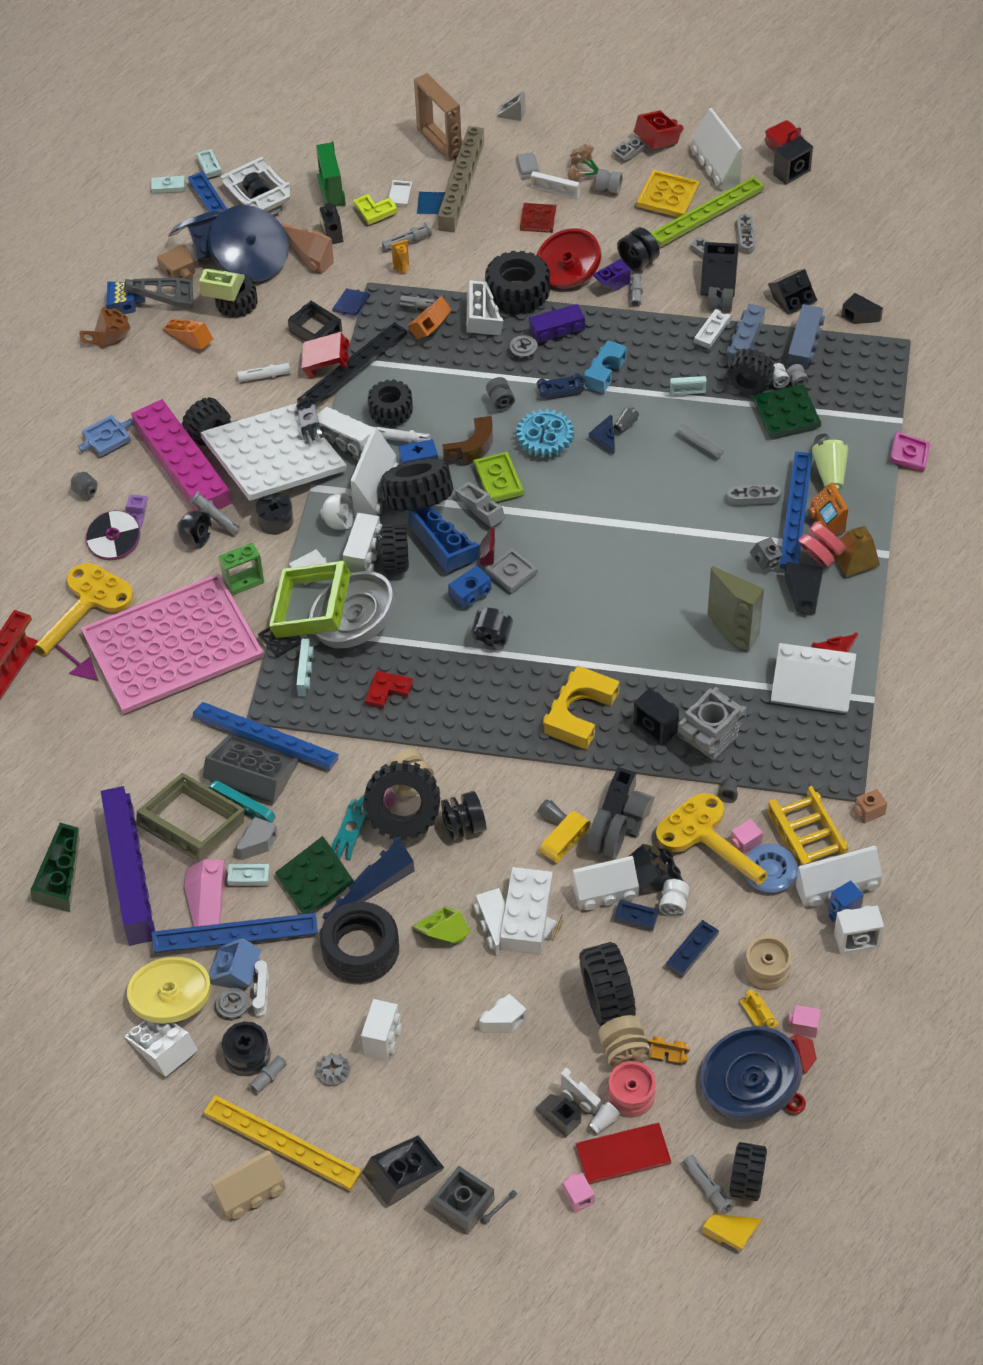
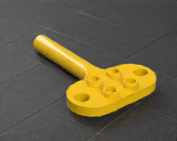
M92 563L76 565L68 573L67 583L70 591L80 598L36 643L35 649L41 655L46 656L93 607H98L107 612L125 610L133 601L131 585L98 565ZM77 574H83L79 578L74 577ZM119 598H126L123 602L117 601Z
M696 794L657 825V843L663 849L671 852L685 851L695 843L702 842L755 884L761 885L767 879L768 872L713 830L721 823L725 814L723 802L713 794ZM708 804H716L713 808L707 807ZM667 837H671L674 839L671 842L664 841V839Z

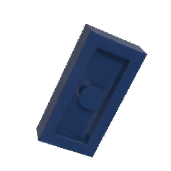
M619 900L614 921L654 931L659 910Z

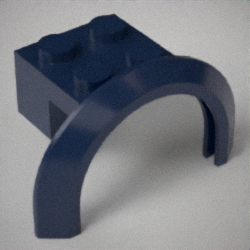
M215 210L187 219L175 225L168 237L177 235L183 229L188 228L197 262L210 258L211 255L208 248L209 231L215 219L225 210Z

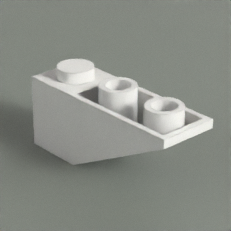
M499 888L476 895V904H474L476 915H480L482 918L480 921L482 930L488 933V945L490 949H494L496 956L500 954V936L506 907Z

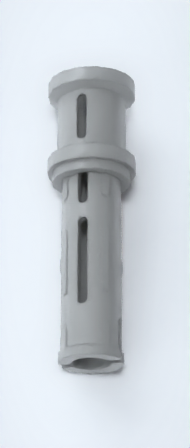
M424 222V225L416 228L412 227L410 231L382 241V247L387 252L391 250L392 243L408 240V242L414 240L417 242L420 238L432 236L431 227L428 222Z
M197 491L188 504H193L201 512L208 513L214 521L234 535L240 525L213 505V501H208L200 494V491Z
M694 1155L687 1156L682 1164L704 1189L707 1200L713 1202L718 1209L719 1215L728 1213L735 1206V1202L727 1197L721 1185L716 1184Z

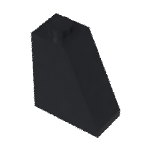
M786 561L785 579L796 611L816 613L824 567Z

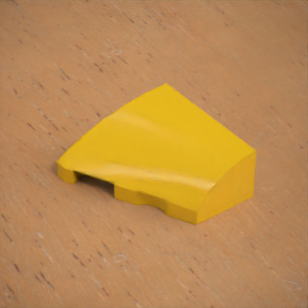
M712 1214L704 1224L702 1234L721 1245L725 1242L742 1252L750 1237L752 1238L762 1219Z

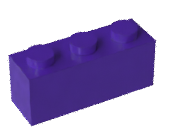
M575 304L529 317V330L537 343L545 342L585 330V317L579 305Z

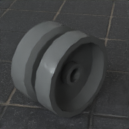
M599 809L590 829L587 850L598 854L603 849L605 856L616 859L625 838L628 817L616 814L612 818L610 811Z

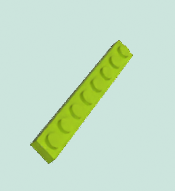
M753 176L651 232V234L656 239L658 246L662 247L763 191L764 184Z

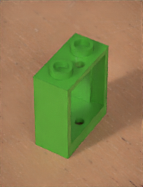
M253 542L218 556L222 579L232 596L265 583L261 557ZM251 561V568L230 576L229 569Z

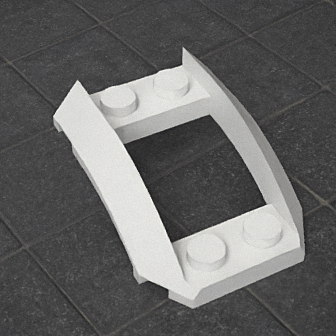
M263 157L220 176V179L229 191L244 205L255 206L269 211L288 202L290 199V183L284 182L265 163ZM249 173H260L272 190L249 199L238 187L242 186L243 179Z

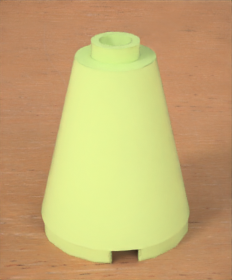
M825 440L822 445L818 446L817 443L812 448V455L824 488L833 482L838 491L843 488L849 450L848 445H844L841 440Z

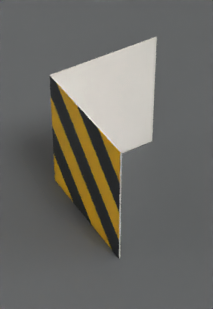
M563 913L558 921L547 917L544 938L551 941L554 940L563 924Z

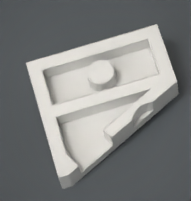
M565 1068L561 1073L562 1095L569 1101L573 1100L578 1103L585 1112H591L596 1115L601 1107V1099L591 1092L582 1081L578 1084L570 1078L571 1071Z

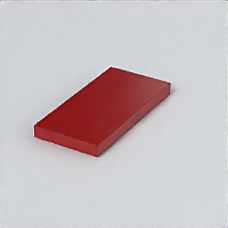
M659 1122L576 1143L584 1176L589 1185L671 1164V1158Z

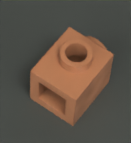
M875 789L856 798L854 811L859 818L861 817L864 823H867L886 814L887 802L878 789Z

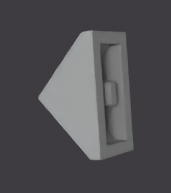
M522 91L503 103L497 116L522 121L525 113V92Z

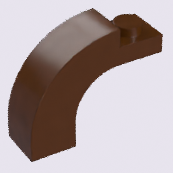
M492 417L474 418V434L468 440L442 444L444 461L462 459L463 464L473 462V460L483 457L489 451L493 442Z

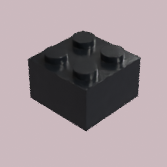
M798 136L783 146L778 147L775 150L773 175L787 185L810 172L813 145L803 137Z
M649 688L634 701L633 725L663 746L678 732L679 709L674 703L664 699L659 692Z

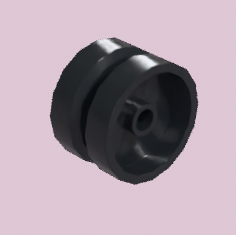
M642 227L635 228L617 242L620 258L633 271H641L649 263L658 259L660 255L656 239L648 230Z
M246 1021L236 1023L227 1029L221 1043L227 1067L231 1072L239 1076L249 1077L260 1073V1070L270 1062L271 1056L265 1030L254 1022Z

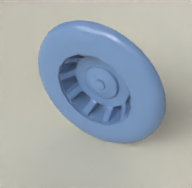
M762 844L752 848L746 854L748 858L768 872L767 879L761 885L755 884L744 875L747 882L754 888L764 892H780L789 888L796 881L798 862L795 856L785 847L777 844Z

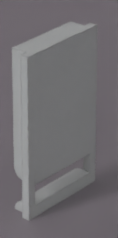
M533 152L517 155L516 162L521 180L531 179L529 174H532L533 171L539 172Z

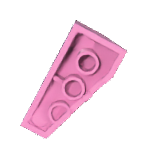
M202 860L186 869L184 889L194 927L221 923L227 873L224 860Z

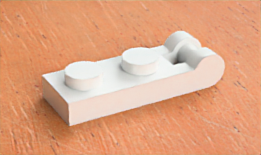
M715 309L695 336L694 343L710 349L726 325H729L732 315L728 313L723 314L720 310Z

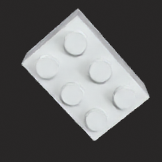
M357 513L343 553V561H345L351 573L374 571L373 563L377 561L379 555L378 548L381 547L382 524H380L379 516Z

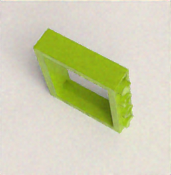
M345 561L282 569L278 590L275 593L276 599L272 607L271 620H269L270 630L276 638L339 630L351 575ZM333 579L326 616L286 621L294 584Z

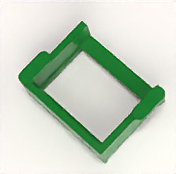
M334 142L316 145L319 168L317 177L324 204L333 203L336 206H346Z

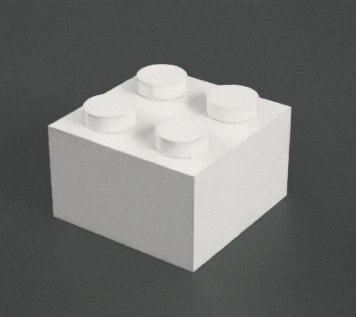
M867 905L859 909H845L837 912L834 936L840 954L879 948L881 946L884 924L878 905Z
M373 999L361 1034L365 1056L388 1061L390 1054H394L396 1049L395 1038L396 1035L399 1036L402 1030V1023H400L401 1013L398 1012V1004Z

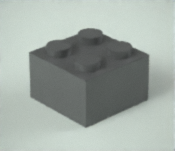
M459 1165L432 1198L433 1210L468 1234L495 1200L492 1187Z

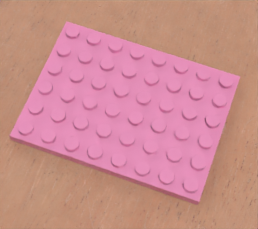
M219 573L81 628V632L123 714L264 657L261 647Z

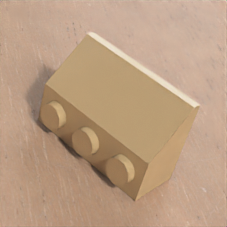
M270 1150L211 1182L216 1202L228 1221L240 1218L247 1210L261 1206L265 1200L279 1196L286 1189L284 1179Z

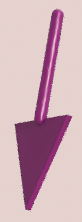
M55 645L59 651L78 665L69 673L70 675L98 681L91 657L80 663L61 646Z

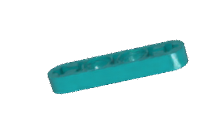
M214 780L209 786L213 791L244 808V814L253 819L256 817L272 823L276 818L274 812L266 806L217 780Z

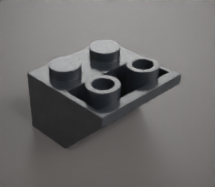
M806 269L795 270L768 283L773 299L787 314L801 309L803 304L809 305L818 301Z
M642 844L629 855L633 856L637 880L642 891L657 893L663 890L666 880L677 879L683 881L681 871L676 866L672 853L667 849Z

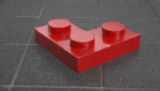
M376 670L365 704L384 709L389 694L408 698L413 685V678Z

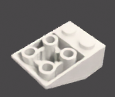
M144 1020L124 1036L149 1064L165 1077L198 1051L189 1033L174 1022L153 1023Z

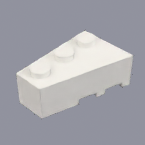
M470 280L467 291L466 332L501 336L504 321L498 313L497 305L495 306L493 295L487 282Z

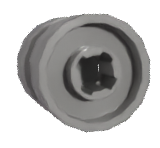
M599 169L595 181V190L606 191L608 189L609 193L619 194L623 173L613 171L610 174L607 170Z

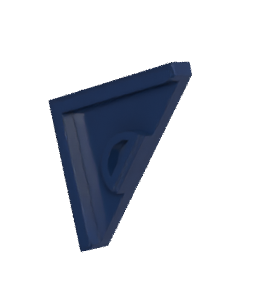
M609 415L589 432V438L614 454L613 416Z

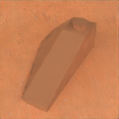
M281 223L287 234L289 247L308 268L322 275L334 263L332 239L318 231L308 232L305 228L299 230L295 226Z

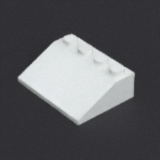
M709 108L693 137L691 152L698 158L700 165L704 166L707 174L714 180L715 185L723 192L740 184L743 148L714 110Z
M373 427L350 481L355 517L357 513L374 516L381 514L383 500L385 501L381 477L390 468L399 465L396 454L376 427Z
M779 643L771 703L848 714L856 654Z

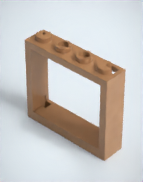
M426 73L414 79L417 130L448 161H451L458 157L462 145L460 105ZM432 101L445 113L446 135L434 123Z

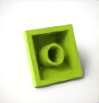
M448 906L442 907L412 926L413 930L453 943L463 941L466 935L471 933L461 911Z

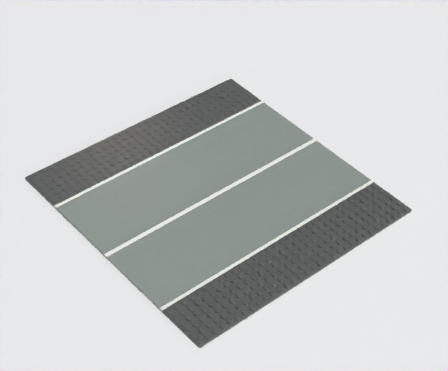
M367 283L348 349L349 357L393 322L405 328L407 335L337 390L332 409L348 415L357 421H361L368 426L403 431L414 430L416 433L430 434V439H433L438 453V460L441 459L443 461L442 444L468 440L474 434V418L491 416L493 422V442L489 451L481 458L508 451L523 487L524 495L495 502L502 506L505 519L490 527L480 520L455 493L456 489L467 482L484 490L473 462L463 464L462 459L445 461L449 466L454 490L447 500L442 501L440 504H435L431 508L442 515L444 521L451 522L457 531L465 533L471 542L475 541L479 544L478 560L447 573L408 525L409 511H394L383 500L381 514L377 515L379 516L380 524L382 526L405 525L408 540L409 568L407 571L384 572L382 547L378 548V559L373 563V572L383 575L390 582L396 593L397 603L391 620L376 636L362 644L349 648L329 647L320 642L315 634L299 635L302 639H309L310 646L314 647V656L310 658L312 673H308L310 689L306 690V696H298L297 692L301 644L279 657H276L269 647L266 646L246 719L271 728L616 771L617 767L636 772L639 775L722 785L724 779L732 778L737 781V787L807 796L808 787L812 786L815 792L820 794L821 798L856 802L857 797L864 795L898 464L890 462L889 459L896 431L902 433L911 341L902 338L821 330L820 338H816L818 340L817 350H813V353H815L813 363H809L808 370L804 369V373L809 378V383L805 388L821 420V427L770 439L753 402V394L748 395L744 392H739L727 380L726 373L729 357L726 356L728 346H732V336L737 333V324L741 321H731L729 325H726L711 348L708 349L694 343L695 336L708 318L578 304L585 317V330L537 343L538 347L535 355H530L529 358L527 356L521 358L520 356L515 357L514 353H511L510 342L515 337L522 335L533 338L529 330V317L575 304L545 301L537 309H531L526 313L524 311L520 313L511 311L509 313L504 309H498V313L504 321L501 336L466 332V292ZM402 295L410 297L419 296V298L434 299L435 302L439 297L443 296L452 310L427 337L417 340L407 325L426 309L418 308L416 310L414 307L401 306L400 297ZM763 324L753 350L756 349L759 352L765 353L774 364H783L787 372L790 367L787 366L788 353L796 327ZM609 340L627 347V359L620 370L607 368L612 370V382L603 394L586 388L583 376L586 369L591 367L593 358L598 356L601 346H604ZM575 373L581 375V383H583L585 388L582 393L547 399L540 398L539 389L536 384L539 379L571 377ZM706 376V393L670 395L671 378ZM493 378H505L515 397L514 404L507 410H496L487 394L486 385ZM387 379L392 381V379H395L397 382L402 381L403 385L407 384L409 389H411L413 413L410 414L411 417L406 419L405 423L388 427V425L382 426L381 423L377 424L374 419L372 420L369 414L368 394L374 384L377 385L380 381L384 382ZM771 379L768 389L763 393L793 387L790 380L786 386L776 388ZM628 406L635 408L639 413L638 420L622 432L617 431L614 428V424L624 408H628ZM548 408L549 412H552L554 409L556 414L562 412V417L567 415L568 420H571L572 425H574L573 443H570V448H565L564 453L558 451V456L552 453L551 457L548 454H545L544 458H542L541 454L535 457V452L528 454V449L523 451V446H519L516 428H518V422H521V418H526V414L532 415L533 410L539 413V409L545 412ZM609 415L613 416L614 454L589 438V432ZM682 424L687 425L724 449L723 455L717 458L678 433V428ZM827 433L830 437L829 440H841L844 445H848L849 449L843 488L839 490L841 497L848 507L845 533L865 525L874 540L880 566L845 577L836 561L829 568H826L809 556L801 547L799 564L824 567L816 613L812 614L796 611L785 579V569L779 568L780 559L778 560L779 564L774 568L769 569L768 567L761 570L749 552L757 542L769 537L773 539L777 547L782 551L795 451L812 453L811 448L815 437L819 434ZM385 439L396 454L397 463L400 465L398 446L409 443ZM328 441L347 465L346 471L312 481L290 563L316 549L323 558H326L327 563L343 561V553L356 519L354 516L350 481L359 461L353 458L354 454L350 451L344 452L341 450L336 442L332 444ZM813 457L803 535L807 534L810 536L812 535L809 528L815 522L809 515L811 500L824 489ZM773 484L781 489L780 500L776 503L733 505L728 501V491L735 486ZM756 492L750 493V496L758 497L759 494ZM339 493H346L351 500V503L348 504L349 509H353V523L351 527H348L349 529H332L321 518L320 511L329 496ZM494 528V561L513 548L536 566L538 573L512 593L489 576L491 578L492 590L486 596L476 600L473 605L462 609L449 597L448 584L476 565L485 572V568L489 565H480L481 541L488 531ZM845 533L838 534L835 536L838 539H840ZM712 566L764 588L760 635L749 651L732 644L707 615ZM333 579L311 582L307 585L303 583L294 584L286 621L308 619L316 598L333 582ZM486 607L495 608L503 611L504 616L508 617L509 615L512 617L513 625L508 642L503 649L475 644V639L471 636V629L478 610L480 612ZM854 632L858 633V638L849 653L856 654L848 714L771 703L779 643L811 647L813 642L820 643L830 638L853 635ZM272 638V642H271V643H277V644H278V640H279V639H273V638ZM281 639L280 644H287L288 640ZM291 640V641H290V645L293 644V643H295V642H297V641ZM279 647V651L285 649L286 647ZM577 665L620 681L619 694L612 706L592 699H579L568 707V711L573 716L595 724V736L587 750L544 734V725L542 724L545 715H549L551 712L553 701L558 700L562 686H566L568 683L570 672H574ZM376 670L413 678V685L408 698L389 694L384 709L365 704ZM715 687L719 688L721 693L730 698L729 702L734 701L742 707H747L745 720L738 728V737L715 760H712L683 739L684 736L678 732L662 746L633 725L634 701L649 688L659 692L664 699L678 707L679 722L685 717V712L698 702L710 688L712 690Z

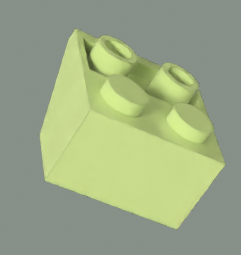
M204 269L199 280L201 295L234 301L245 275L215 269Z

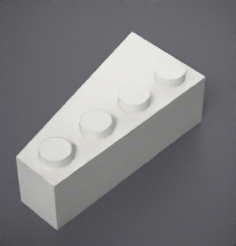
M325 407L317 414L323 437L332 444L336 442L344 452L350 451L354 454L353 458L359 461L373 427L357 421L348 415L339 413L337 410Z

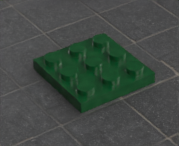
M804 384L753 395V402L770 439L821 427V420Z
M323 836L275 872L302 914L317 912L355 882Z

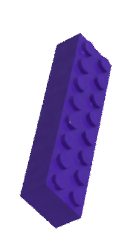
M124 786L102 790L100 792L122 922L129 946L153 941L152 931H155V925L152 919V908L149 902L150 897L146 885L147 880L143 868L144 863L140 851L141 846L137 834L138 829L134 818L135 812L130 793H126Z

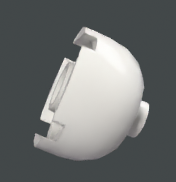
M346 493L331 495L325 500L320 514L321 518L324 519L330 528L344 530L352 526L353 509H349L348 504L351 503L349 496Z

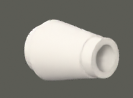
M611 1103L602 1104L588 1126L593 1132L599 1134L618 1120L617 1117L620 1113Z

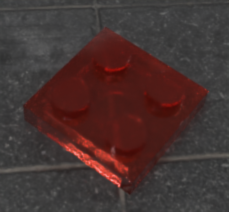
M524 203L520 231L553 233L557 205Z

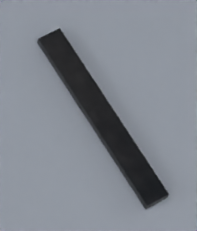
M393 322L349 357L347 368L343 369L339 365L297 399V403L300 402L303 407L302 397L306 396L308 404L311 406L309 399L310 397H315L317 407L406 336L407 330Z

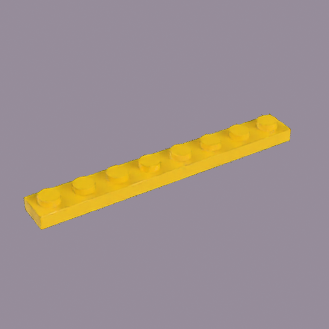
M214 1095L204 1110V1116L350 1192L362 1175V1170L217 1095Z

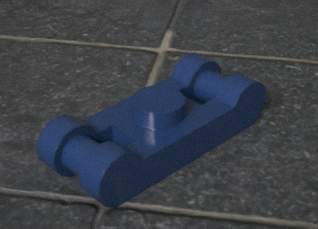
M575 373L571 377L552 380L539 379L536 382L540 398L542 399L582 393L585 389L583 383H581L582 378L579 373Z

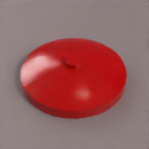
M570 228L559 231L546 239L540 246L536 256L541 257L542 261L544 260L550 269V287L568 289L576 287L592 277L600 265L602 251L593 234L583 229Z

